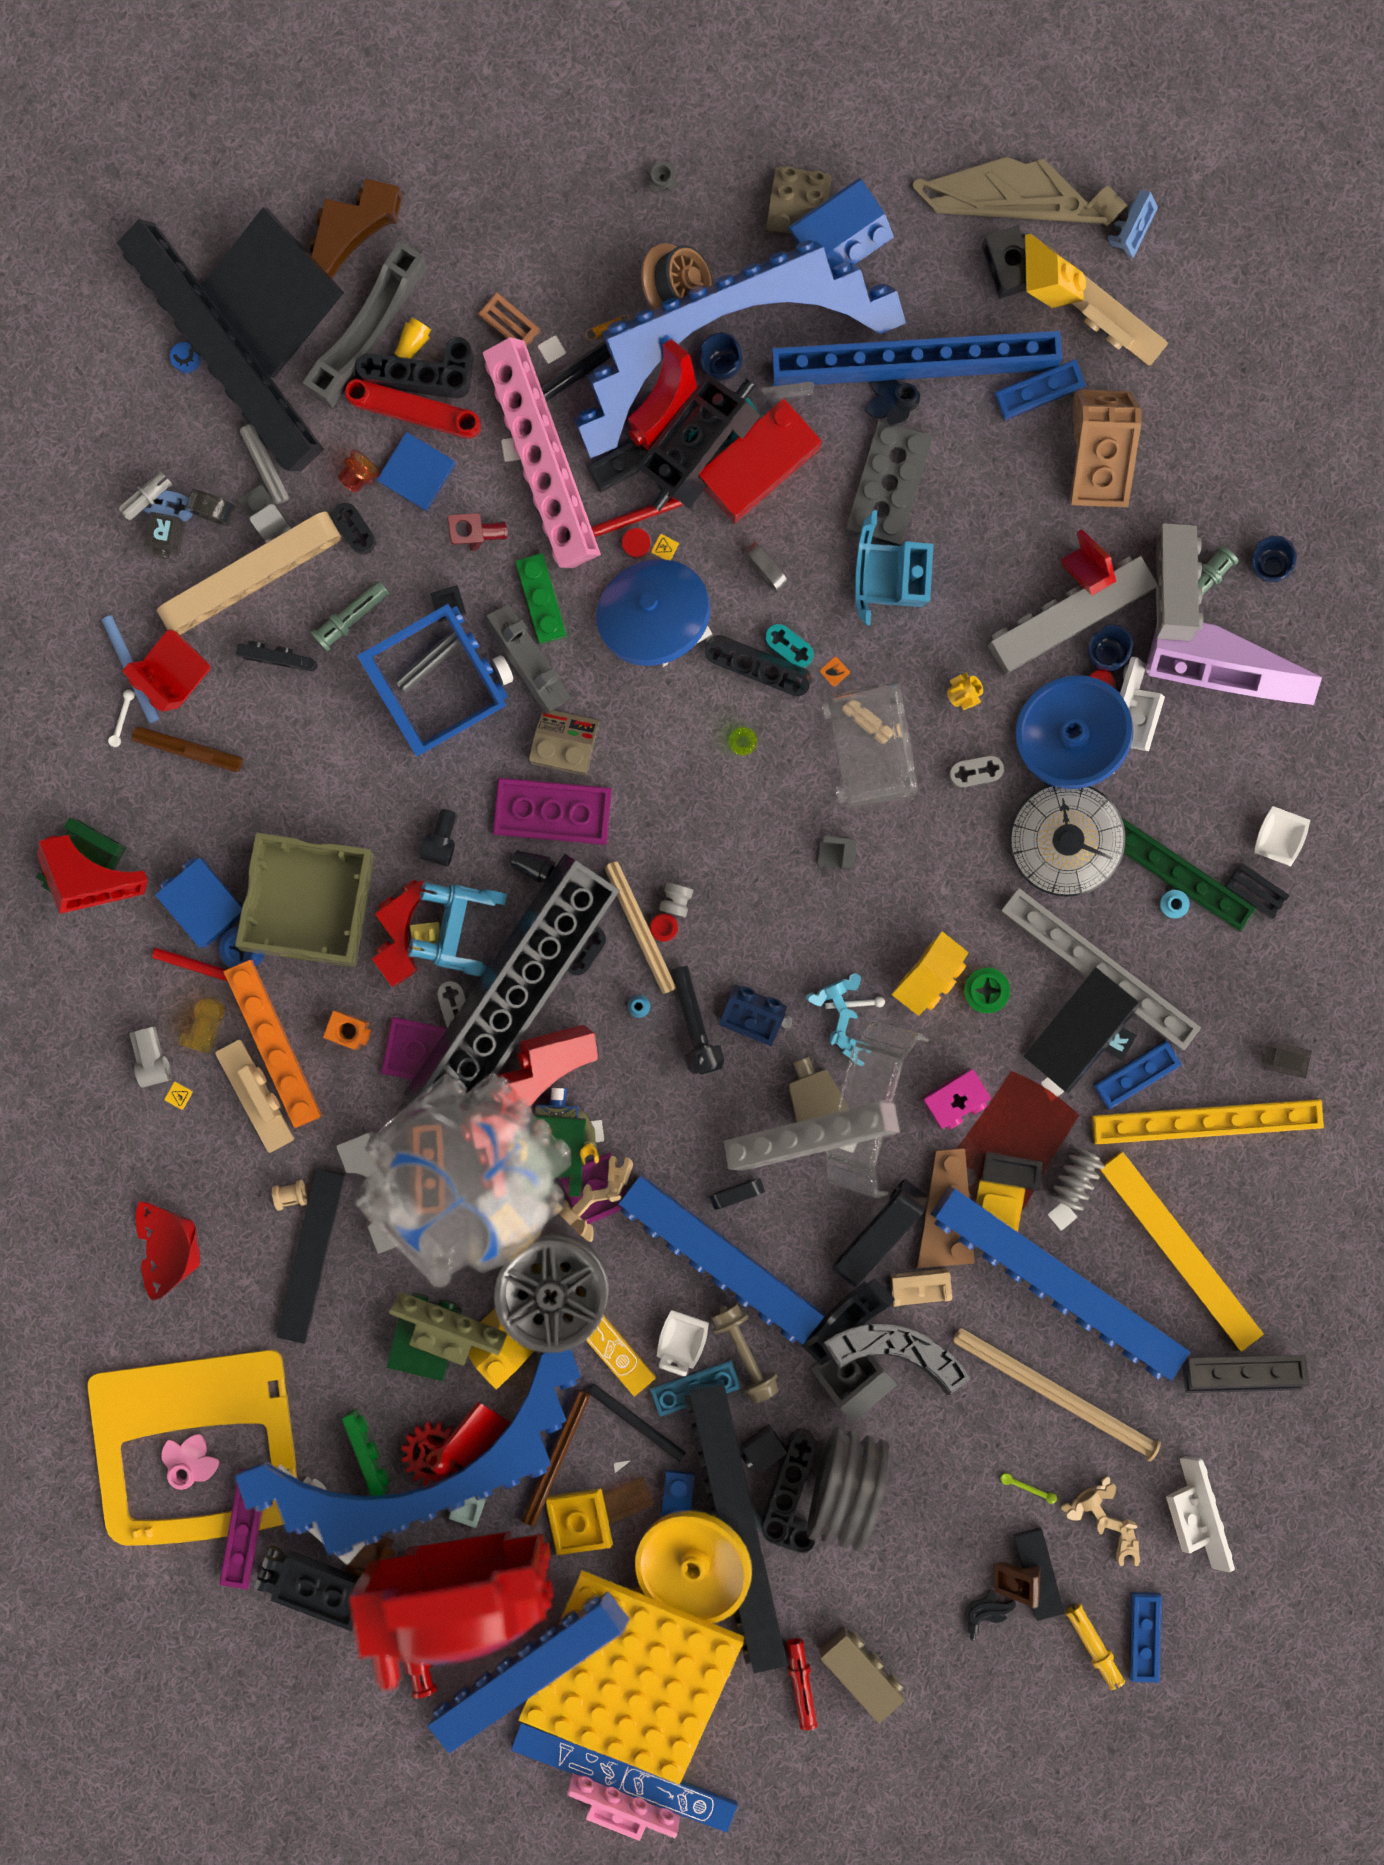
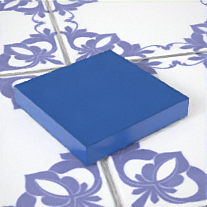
M406 432L377 481L427 512L456 465V462Z

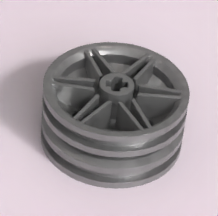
M557 1233L536 1236L521 1244L511 1254L499 1273L494 1293L498 1318L506 1332L515 1341L531 1350L556 1353L572 1349L587 1340L601 1322L609 1294L608 1276L599 1256L583 1241L573 1236ZM568 1262L571 1265L570 1271L565 1272L561 1270L560 1264ZM534 1263L540 1264L542 1271L540 1273H533L531 1265ZM578 1286L586 1288L587 1294L581 1297L576 1294ZM548 1288L551 1292L553 1290L558 1292L555 1301L552 1298L549 1300L545 1298ZM520 1289L529 1293L527 1299L521 1300L518 1298L517 1293ZM565 1312L573 1315L572 1322L566 1323L563 1320L562 1316ZM537 1313H541L545 1319L539 1325L533 1321V1317Z
M834 1427L826 1444L814 1486L807 1525L808 1538L815 1540L818 1535H821L822 1542L829 1544L837 1535L840 1547L848 1548L852 1544L854 1551L861 1553L864 1550L873 1530L884 1490L889 1460V1443L887 1440L880 1439L875 1444L874 1437L866 1435L859 1443L857 1432L849 1430L846 1435H843V1428Z

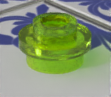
M739 727L731 733L729 746L737 755H749L756 749L757 736L750 728ZM746 737L749 743L747 746L741 747L738 744V739Z

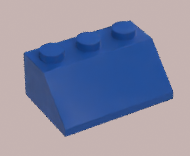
M860 178L788 226L796 246L801 242L812 240L824 247L831 272L836 265L844 262L855 265L894 238L884 211Z

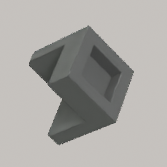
M822 836L820 839L818 865L852 870L854 868L857 840Z

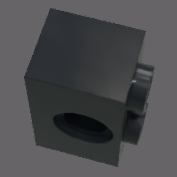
M1017 225L985 236L982 249L999 299L1026 291L1025 234H1021ZM1005 258H1014L1018 265H1008Z

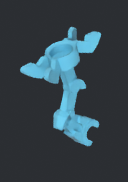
M853 973L849 975V980L842 979L819 989L817 994L813 992L807 994L806 999L818 1006H822L825 1000H833L839 1012V1019L836 1030L830 1035L829 1042L831 1045L836 1043L842 1049V1053L856 1064L864 1066L866 1063L859 1059L858 1054L862 1050L872 1054V1048L845 1035L849 1018H858L854 1011L847 1008L841 996L847 992V989H858L861 976Z

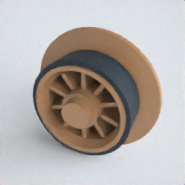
M668 243L659 244L651 248L644 258L641 270L642 287L652 310L662 307L661 304L670 298L677 297L679 300L688 296V292L696 287L705 286L706 288L713 285L711 271L706 260L696 249L690 246L681 245L677 247Z

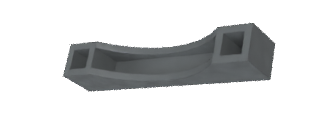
M399 240L384 262L379 277L355 320L336 344L318 359L303 381L310 394L331 408L335 406L345 391L347 384L357 373V360L362 355L371 353L427 271L428 267L423 255Z

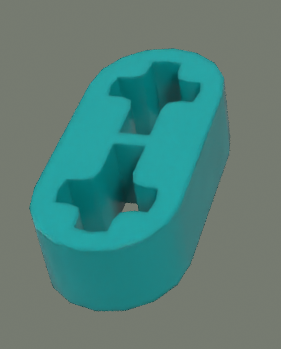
M782 624L772 625L767 630L765 636L766 645L783 660L803 668H807L811 664L814 656L812 647L793 631ZM780 631L783 632V639L789 645L786 647L781 642H778L776 645L773 644L771 633L778 634ZM793 647L797 651L805 649L807 651L805 656L808 660L804 661L801 659L799 662L795 661L796 654L790 648Z

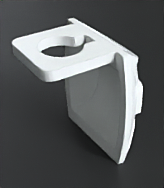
M1272 806L1261 825L1254 853L1291 866L1305 842L1310 820Z
M671 1310L659 1338L657 1357L661 1358L659 1367L686 1376L688 1368H694L703 1351L709 1322ZM672 1362L678 1364V1367L672 1366L670 1364Z

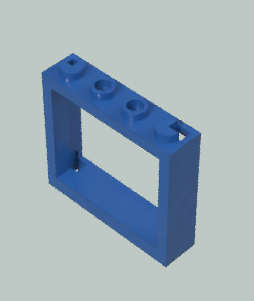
M449 604L357 655L416 757L507 706L504 699L508 698L507 693L500 682L496 685L490 677V674L494 672L486 657L483 659L479 658L475 649L480 646L471 632L467 634L464 632L460 624L465 622L457 606L451 609ZM446 616L494 702L423 742L373 657Z

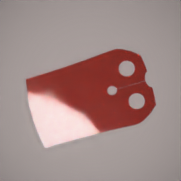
M1011 1071L988 1107L957 1147L965 1148L966 1167L976 1173L975 1183L968 1186L969 1193L974 1200H976L979 1179L982 1176L984 1153L989 1152L1043 1162L1042 1178L1080 1115L1045 1087ZM1025 1189L1022 1210L1031 1198L1033 1190Z

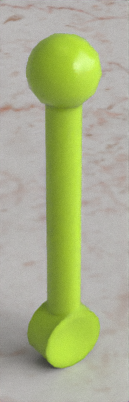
M1007 1472L1003 1473L1000 1477L1004 1485L1013 1484L1045 1498L1049 1504H1054L1057 1501L1056 1494L1052 1492L1045 1493L1013 1479Z

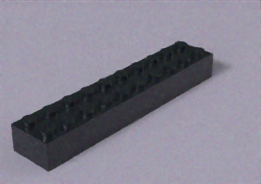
M564 853L404 1092V1095L412 1105L457 1131L461 1129L460 1125L464 1123L463 1112L473 1110L492 1083L491 1077L498 1074L619 893V889Z

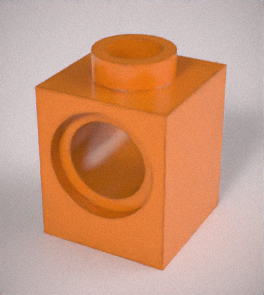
M335 1010L332 1012L323 1038L358 1050L361 1045L366 1046L370 1038L371 1030L368 1029L370 1022ZM347 1023L353 1024L356 1028V1034L352 1039L346 1038L343 1034V1027Z

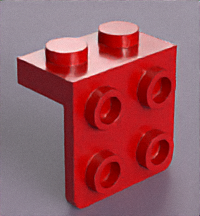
M167 630L143 661L128 663L122 672L129 678L128 681L134 688L141 690L149 698V703L154 708L164 712L181 707L210 671V665L176 631Z

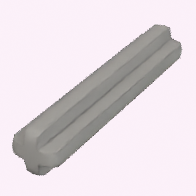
M251 424L243 426L240 429V433L273 502L276 505L286 502L289 496L264 444L259 439L256 428Z

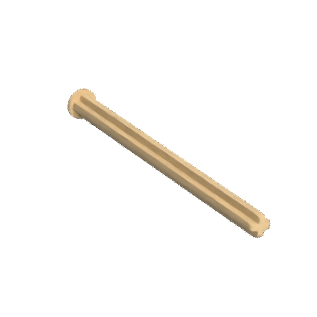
M960 1328L955 1333L953 1338L954 1344L1145 1455L1147 1461H1152L1157 1455L1161 1445L1159 1440H1151L968 1331Z

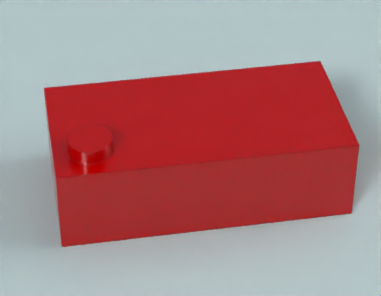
M784 398L759 419L743 439L740 437L705 466L697 477L707 485L704 490L735 524L815 455L821 448L822 440Z

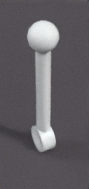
M130 689L125 690L123 693L125 699L114 735L108 740L112 747H118L121 744V739L119 738L130 700L135 697L134 692Z
M878 996L873 1000L847 1001L845 1004L847 1007L875 1005L880 1008L884 1006L885 999ZM825 1003L826 1009L836 1008L834 1003Z

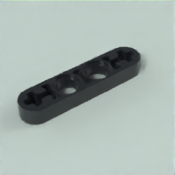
M722 635L713 636L705 647V656L711 663L790 695L802 696L810 688L812 677L805 668ZM717 645L722 647L720 654L715 653ZM731 650L735 651L732 659L730 660L728 658L730 656ZM742 654L748 655L752 659V665H741L738 662V656ZM767 665L775 666L779 671V675L776 677L768 676L764 671V667ZM785 671L788 672L786 680L782 681ZM797 677L802 679L800 686L794 684Z

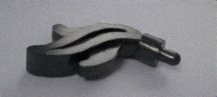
M988 1590L987 1597L970 1603L965 1610V1617L968 1621L967 1632L970 1633V1640L975 1641L976 1634L979 1633V1624L983 1620L992 1623H1000L1007 1620L1005 1614L1014 1610L1016 1601L996 1602L995 1592Z

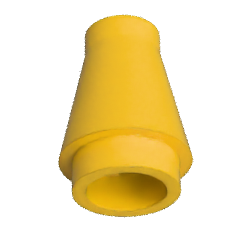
M411 317L409 323L405 322L394 354L401 358L411 359L430 339L428 335L431 329Z

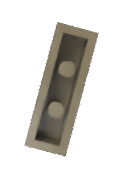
M844 1626L819 1649L820 1659L880 1724L905 1701L902 1692L904 1686L894 1674L888 1676L882 1669L884 1667L883 1662L874 1652L869 1654L863 1648L865 1643L857 1632L853 1630L850 1633Z

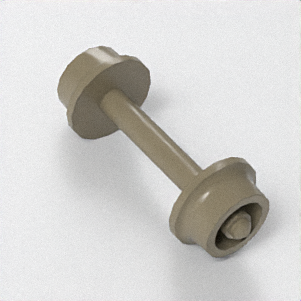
M737 1303L729 1306L721 1305L720 1310L711 1316L715 1326L713 1333L720 1334L728 1331L752 1381L742 1388L743 1394H748L753 1403L769 1401L770 1397L779 1391L776 1383L777 1374L776 1372L762 1375L738 1327L739 1324L748 1319V1315L741 1311Z

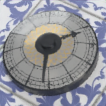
M1046 785L1031 793L1016 810L1009 829V850L1015 867L1031 885L1051 895L1077 896L1095 890L1104 884L1116 871L1125 849V828L1122 817L1115 805L1099 790L1091 786L1079 789H1065Z

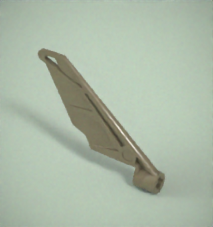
M1004 157L930 181L917 179L912 187L924 202L938 214L1099 223L1108 227L1128 207L1109 185L1104 187L1088 204L1045 159L1024 164L1010 157ZM923 187L944 196L930 199L922 191Z

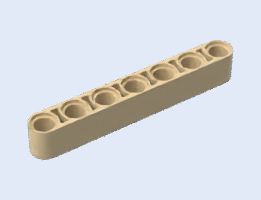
M318 513L165 602L157 609V613L167 630H174L181 635L335 545L342 537L328 513Z

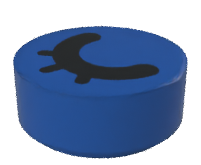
M180 342L170 352L171 363L182 373H191L200 365L201 356L193 351L191 343Z

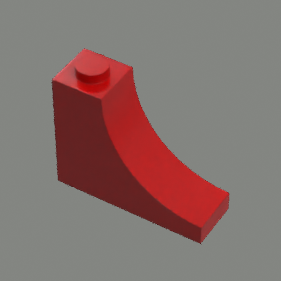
M672 338L662 345L663 364L656 385L645 402L628 417L631 439L637 446L642 445L648 451L697 388L690 354Z
M68 835L60 837L49 836L39 841L37 857L59 914L145 894L148 879L144 870L121 872L99 866L83 856L73 845Z

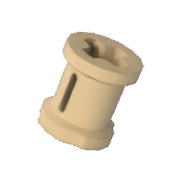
M297 1180L296 1184L280 1187L276 1185L272 1187V1198L277 1211L290 1205H307V1192L303 1180Z

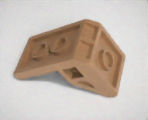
M1086 389L1076 391L1073 397L1074 439L1077 444L1070 503L1071 505L1128 507L1141 428V407L1131 391Z

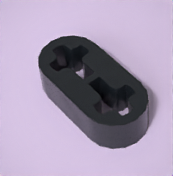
M349 503L337 505L333 511V520L351 548L359 554L370 553L376 545V539L358 510ZM345 510L347 513L353 512L350 518L355 525L349 527L345 520L339 521L343 518L341 513ZM357 530L364 537L369 535L366 539L367 545L365 547L361 544L355 545L358 539L354 532Z
M595 927L591 933L599 932L598 938L601 940V943L599 945L593 944L588 951L585 949L589 941L587 939L576 956L577 958L582 951L587 953L582 960L585 967L573 970L571 968L573 963H571L567 969L570 974L582 975L589 970L606 943V935L601 928Z
M755 1178L709 1195L713 1209L717 1210L764 1193L765 1189L761 1178Z

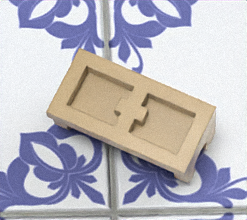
M945 1268L890 1274L891 1292L895 1298L893 1307L951 1301L950 1272Z

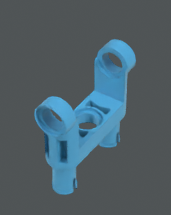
M425 881L421 889L429 890L433 893L420 892V899L445 905L439 938L436 943L412 938L409 945L421 949L408 948V956L432 960V963L436 966L464 971L466 974L482 977L489 966L483 965V962L456 956L467 901L493 906L495 904L505 905L507 894L487 889L479 890L457 884L446 887Z

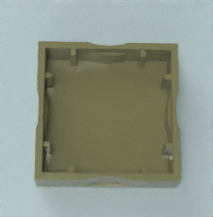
M256 833L249 868V890L242 906L235 946L245 952L356 968L375 859L371 849L337 844H311L296 838Z

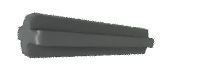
M454 630L449 632L396 679V684L402 691L408 692L461 645Z

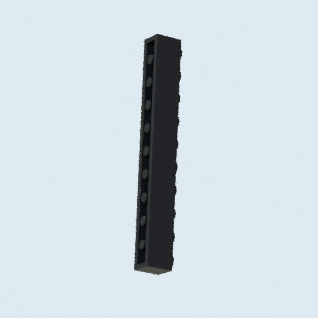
M138 219L117 242L124 252V259L137 269L142 283L157 296L158 304L165 311L169 312L175 320V327L187 336L193 351L208 364L209 372L216 379L220 380L226 388V395L238 404L244 419L259 432V439L264 445L271 448L277 456V463L287 471H302L324 448L202 288L199 281L154 222Z
M719 1378L689 1385L690 1395H686L685 1399L688 1413L694 1412L696 1423L691 1424L695 1441L700 1440L703 1451L698 1452L701 1469L707 1468L709 1479L704 1480L707 1496H713L715 1507H710L713 1517L726 1523L737 1533L744 1543L751 1561V1583L745 1599L739 1607L741 1618L736 1619L738 1633L745 1636L747 1643L746 1646H742L745 1664L751 1663L753 1674L786 1667L785 1649L724 1380Z

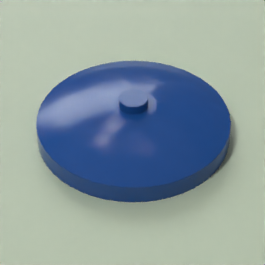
M665 559L640 562L619 573L603 591L597 606V627L607 648L623 661L642 666L664 664L687 653L701 639L710 619V598L701 578L686 565Z
M1088 676L1062 677L1042 686L1025 703L1016 727L1017 747L1028 769L1043 782L1065 789L1085 788L1105 780L1122 765L1132 745L1133 721L1125 700L1111 685Z

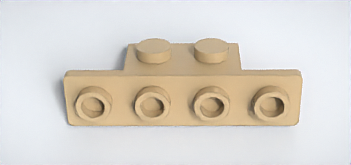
M1085 276L1084 301L1072 303L1087 316L1084 322L1096 332L1101 327L1109 334L1106 340L1118 350L1124 346L1147 365H1152L1168 345V342Z
M237 1040L218 1050L216 1056L266 1150L271 1153L293 1141L294 1136L279 1110L280 1104L276 1096L269 1092L265 1084L267 1082L265 1075L259 1067L255 1066L243 1041Z

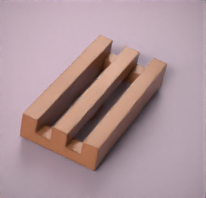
M497 292L478 313L480 318L505 339L509 337L517 339L487 314L491 311L523 338L522 340L525 341L526 346L533 341L535 335L537 336L540 333L539 327ZM498 302L530 330L528 334L494 305Z

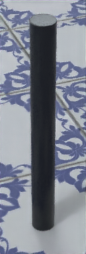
M595 1383L589 1389L588 1394L680 1462L686 1454L685 1451Z

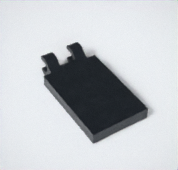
M270 1545L254 1588L258 1591L273 1594L270 1600L272 1602L352 1631L354 1618L350 1597L361 1577L291 1550L288 1556H286L279 1547Z

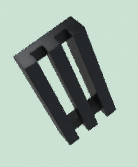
M1243 863L1239 864L1225 885L1226 888L1252 904L1258 911L1270 919L1276 917V913L1290 896ZM1244 873L1279 898L1277 900L1240 876V874ZM1236 881L1273 905L1271 910L1236 887L1234 883Z

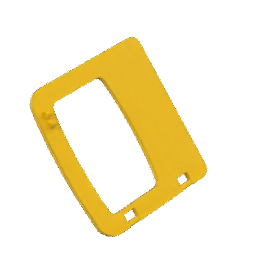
M263 1350L100 1372L94 1374L89 1379L88 1394L104 1520L108 1535L115 1542L125 1546L157 1545L227 1537L232 1511L201 1516L157 1520L133 1519L128 1511L121 1456V1445L123 1442L188 1428L227 1424H263L268 1433L271 1464L277 1468L281 1464L284 1468L289 1469V1472L297 1478L283 1359L278 1351ZM277 1380L279 1396L270 1397L268 1381ZM275 1500L272 1501V1506L263 1509L260 1530L284 1524Z

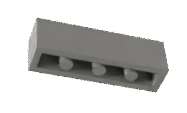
M1162 523L1157 534V639L1192 641L1197 630L1202 628L1203 613H1199V605L1202 601L1203 590L1198 587V580L1202 573V563L1198 562L1201 538L1197 537V526Z

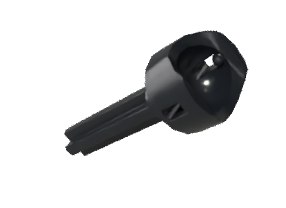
M688 965L677 967L672 970L690 1040L694 1048L690 1050V1053L684 1055L687 1069L693 1074L699 1073L701 1075L720 1070L724 1063L721 1045H708V1038Z

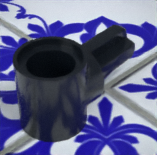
M440 810L434 834H427L423 841L420 852L421 860L445 867L449 866L455 848L454 840L450 839L457 817L454 811Z

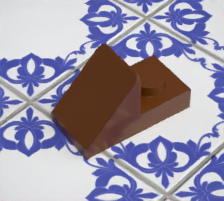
M1006 1562L994 1563V1592L1032 1608L1038 1607L1040 1567L1035 1566L1022 1569Z

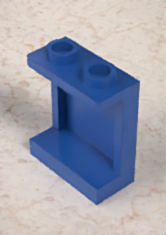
M192 858L181 867L183 872L177 877L171 876L160 884L159 888L161 890L155 896L199 948H207L240 920L243 903L238 902L208 866L209 863L206 859L198 858L196 860Z

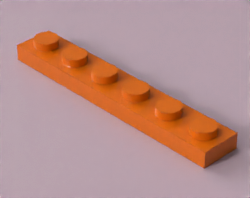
M250 959L223 971L294 1129L322 1116L321 1111L253 960Z

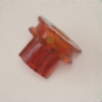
M351 450L350 457L344 458L346 466L338 474V478L343 485L354 493H358L365 484H374V478L380 477V472L375 464L364 454L356 450Z

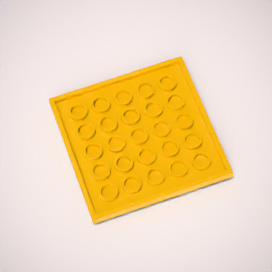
M581 1570L560 1621L572 1610L577 1613L583 1609V1604L593 1595L600 1597L607 1591L630 1619L621 1635L527 1699L521 1711L519 1721L680 1785L740 1652L744 1636Z

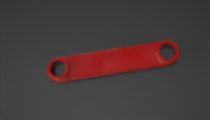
M359 379L351 380L345 388V396L348 402L362 410L466 439L476 437L481 431V422L478 415L467 409ZM356 389L365 390L363 397L359 399L352 398V394ZM467 419L475 421L472 429L464 430L461 428L463 421Z

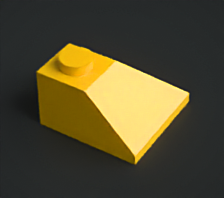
M496 1308L481 1321L483 1324L506 1332L498 1318ZM507 1333L499 1356L475 1346H471L468 1356L475 1368L497 1389L535 1350L519 1344Z

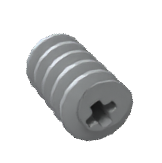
M1074 1145L1079 1155L1068 1156L1074 1165L1063 1166L1069 1175L1058 1176V1179L1064 1185H1054L1053 1189L1057 1192L1058 1197H1049L1072 1209L1084 1210V1206L1079 1202V1199L1089 1200L1090 1197L1084 1189L1094 1190L1095 1186L1089 1179H1099L1100 1176L1094 1169H1104L1105 1165L1100 1161L1099 1157Z

